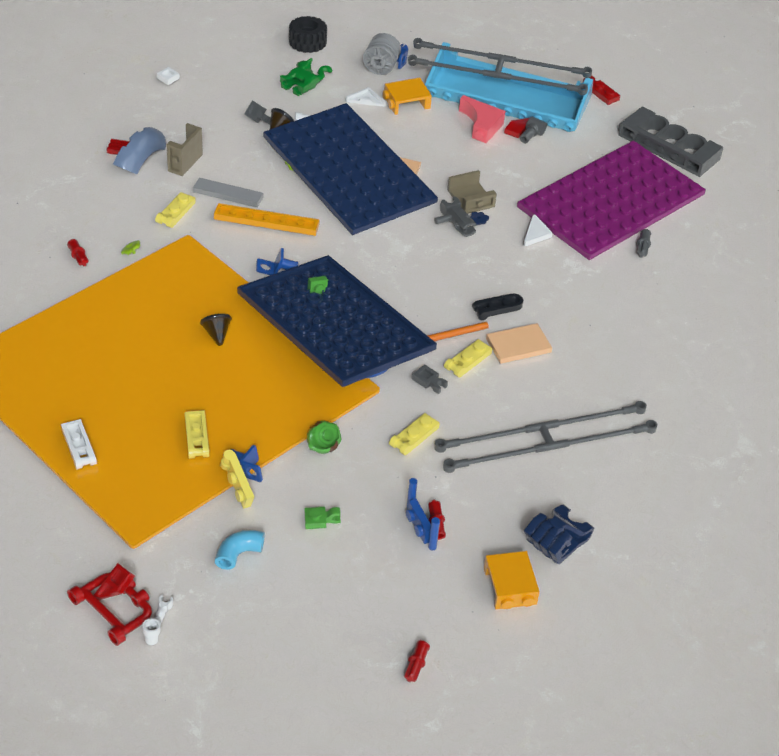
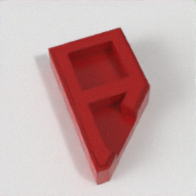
M117 563L94 596L101 600L122 594L135 575Z

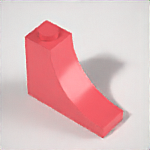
M465 95L460 98L459 111L466 114L474 122L472 138L487 143L504 125L506 111Z

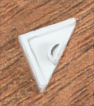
M370 87L350 94L345 99L346 102L382 107H385L387 101Z
M536 215L532 216L524 240V246L552 238V232Z

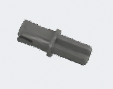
M648 229L641 230L640 239L637 241V254L641 258L647 256L648 248L651 246V231Z

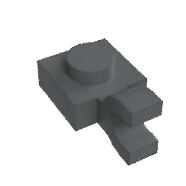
M252 100L244 114L257 123L263 120L270 125L271 117L264 114L267 109Z

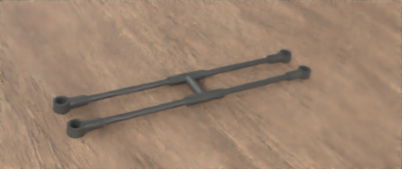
M421 38L413 40L414 48H436L488 57V59L498 60L495 71L478 70L432 62L427 59L417 58L416 55L408 57V64L411 66L416 64L432 65L483 74V76L564 88L569 91L578 92L580 95L587 94L588 86L586 84H580L579 86L565 85L513 76L512 74L501 72L504 61L571 71V73L581 74L585 78L592 76L591 67L571 68L518 59L508 55L436 45L432 42L423 41Z
M637 401L635 405L622 407L618 410L576 418L526 425L523 428L465 439H437L434 448L437 452L442 453L447 448L457 447L460 444L540 431L546 442L531 448L469 460L468 458L456 461L446 459L443 464V470L447 473H452L455 469L467 467L469 464L531 452L539 453L565 448L572 444L641 432L653 434L656 432L658 424L654 420H648L646 424L633 426L629 429L561 441H554L548 430L557 428L560 425L617 414L625 415L635 412L637 414H644L647 407L646 403Z

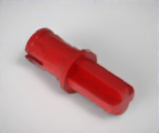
M76 239L69 240L67 246L71 251V256L76 259L80 266H86L89 260L85 255L84 248L80 247Z
M432 500L428 504L429 522L431 524V520L434 517L440 519L438 540L446 537L444 529L445 517L442 515L440 501Z
M417 641L413 654L408 658L409 664L404 674V678L408 682H415L421 668L425 666V658L430 649V645L425 641Z

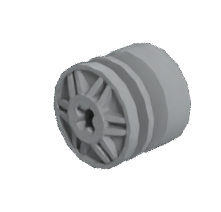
M387 33L375 35L363 54L365 67L377 75H385L391 72L401 54L399 41Z

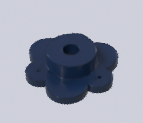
M472 212L470 216L477 225L486 224L489 220V216L484 215L483 212Z

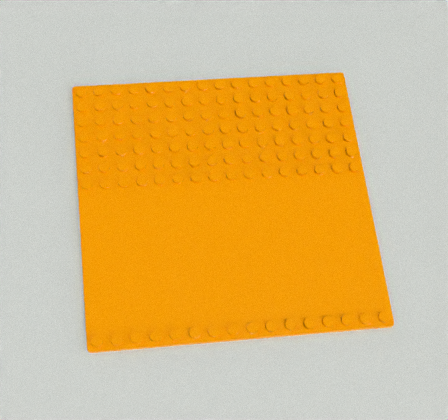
M190 235L180 238L0 333V420L132 549L142 545L233 486L228 481L227 470L222 469L220 466L226 450L234 449L235 451L246 453L252 445H255L259 457L255 465L260 466L261 469L306 440L310 427L322 420L333 423L380 392V387L369 378L341 387L237 293V287L249 282ZM213 314H229L232 320L230 321L223 345L218 346L205 328L201 326L200 321L204 317ZM205 410L209 457L195 456V458L189 459L185 412ZM81 419L97 464L92 466L90 464L84 465L83 468L76 470L61 429V424ZM202 445L194 446V448H202ZM251 469L249 472L253 474L255 471Z

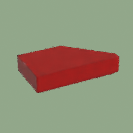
M529 118L511 120L504 133L520 138L521 134L526 130Z

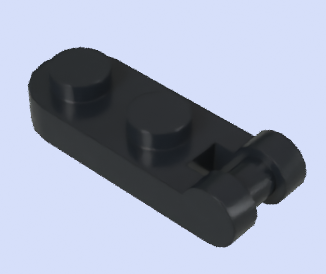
M513 293L475 301L472 307L477 312L479 320L482 321L490 316L518 311L522 308L524 300L521 295Z

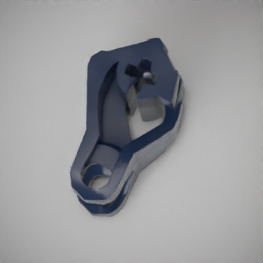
M564 504L553 509V518L546 520L547 516L539 513L524 529L527 541L557 564H561L577 548L585 544L591 538L594 527L588 522L579 523L570 520L568 513L571 509Z

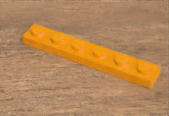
M218 203L214 212L215 220L316 236L320 225L319 219Z

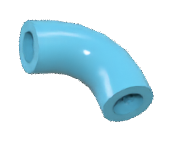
M242 530L231 534L222 541L216 554L215 564L221 569L230 570L235 567L237 558L242 552L253 551L261 553L265 532Z

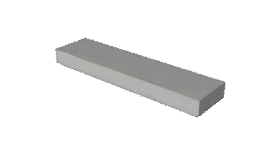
M200 177L193 187L194 193L252 207H258L263 199L262 192Z

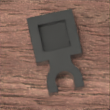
M425 364L412 374V380L426 389L429 386L432 387L433 391L437 394L441 392L440 386L443 388L448 386L447 380L439 378V373Z

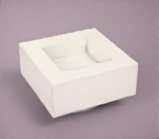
M170 67L157 73V79L167 85L180 79L179 73Z

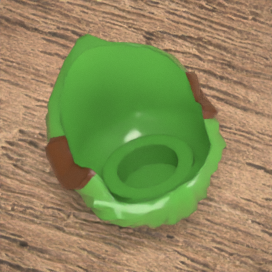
M319 421L311 426L307 433L309 449L321 454L333 452L341 442L339 427L332 422Z

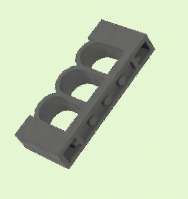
M643 106L621 122L620 137L630 142L634 140L651 153L698 177H701L721 159L723 146L711 140L707 142L701 135L688 134L687 129L677 124L669 125V121L665 117L655 115V112ZM648 130H657L658 132L654 135L648 132ZM667 139H675V140H677V142L674 143V144H671V143H669V142H667V141H665V140H667ZM685 149H695L697 151L691 154L685 151Z

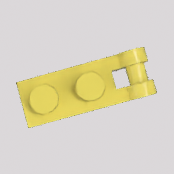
M180 192L161 213L156 215L155 221L173 228L196 203L195 197Z
M478 339L452 359L449 358L445 362L444 368L448 371L452 370L454 375L460 378L491 355L492 348Z
M205 410L185 412L189 459L195 458V456L209 457ZM202 445V448H194V446Z
M424 413L401 433L394 435L390 439L389 445L393 448L397 447L402 454L407 455L439 429L440 423Z
M226 450L220 466L222 469L227 470L228 481L231 485L233 484L235 497L238 502H241L243 509L251 507L254 494L233 450Z

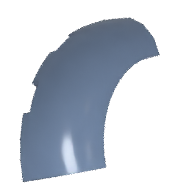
M145 127L143 131L135 132L129 138L130 142L127 146H122L113 165L138 174L144 161L153 152L165 150V136L161 131L153 127Z

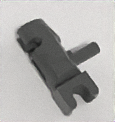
M453 197V203H448L444 199L441 200L440 211L444 216L436 217L435 223L440 224L450 221L453 222L455 228L463 236L474 235L476 230L473 226H477V224L461 207L459 199Z

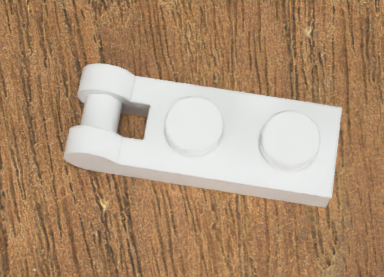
M81 419L61 424V429L76 470L83 468L84 465H96V457Z

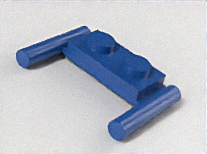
M411 478L409 480L406 516L408 521L413 523L417 537H420L424 544L429 543L428 548L433 551L437 548L440 519L434 517L430 524L416 499L417 479Z

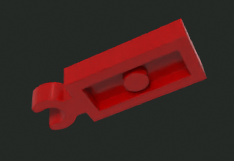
M594 76L590 77V79H593L592 93L607 105L620 101L621 95L603 81H596Z

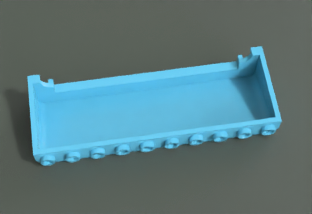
M443 42L442 46L450 47V44ZM442 49L439 50L435 62L478 70L495 71L497 66L458 56V52ZM432 66L425 86L432 97L460 104V98L465 95L506 111L505 116L519 119L533 116L546 122L547 126L571 132L576 130L592 95L593 79L585 78L583 83L577 81L576 85L578 86L580 84L588 86L587 94L580 95L578 92L559 87L512 79L506 80L483 76V74ZM502 67L501 71L503 73L512 74L513 76L548 81L565 85L569 84L505 67Z

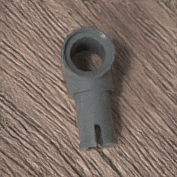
M533 116L530 117L526 124V131L520 136L521 142L526 144L532 137L536 135L542 136L546 131L547 123Z

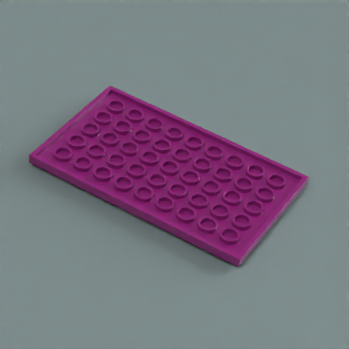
M633 140L518 201L517 207L531 218L533 215H536L555 236L582 256L591 260L705 195L706 189Z

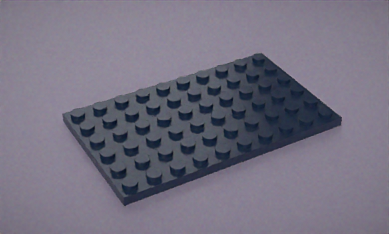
M347 103L263 132V137L291 166L295 173L352 236L438 202V197Z
M329 255L237 287V293L341 387L432 352L437 348L436 342ZM326 276L328 286L325 288V292L322 290V294L310 293V289L307 290L308 278Z

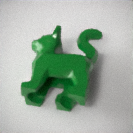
M313 58L297 62V67L292 69L289 74L280 76L281 88L289 90L296 84L297 86L292 88L293 94L300 96L314 89L325 77L324 72L331 73L333 70L330 66H321L317 72L318 75H315L311 70Z

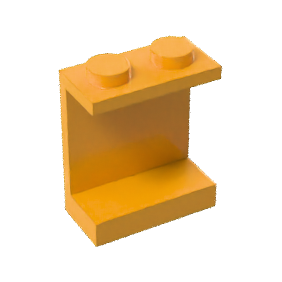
M421 78L385 83L382 92L383 98L387 101L389 108L392 109L395 115L398 114L400 103L419 100L424 109L431 108L432 95Z
M527 551L486 555L484 572L485 575L491 576L496 594L495 610L537 605L540 591Z

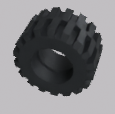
M301 16L295 18L289 24V45L293 49L303 53H313L322 50L326 46L327 24L322 19L314 16Z

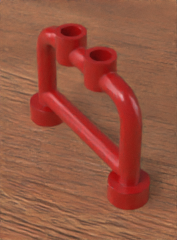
M104 573L80 588L74 586L67 590L68 597L74 605H78L86 600L113 626L112 629L108 630V636L116 646L126 641L125 635L141 626L152 614V608L147 602L149 601L148 593L144 589L137 592L134 589L136 584L132 580L123 594H127L133 604L143 610V613L126 625L114 616L91 593L92 590L104 582L110 573Z

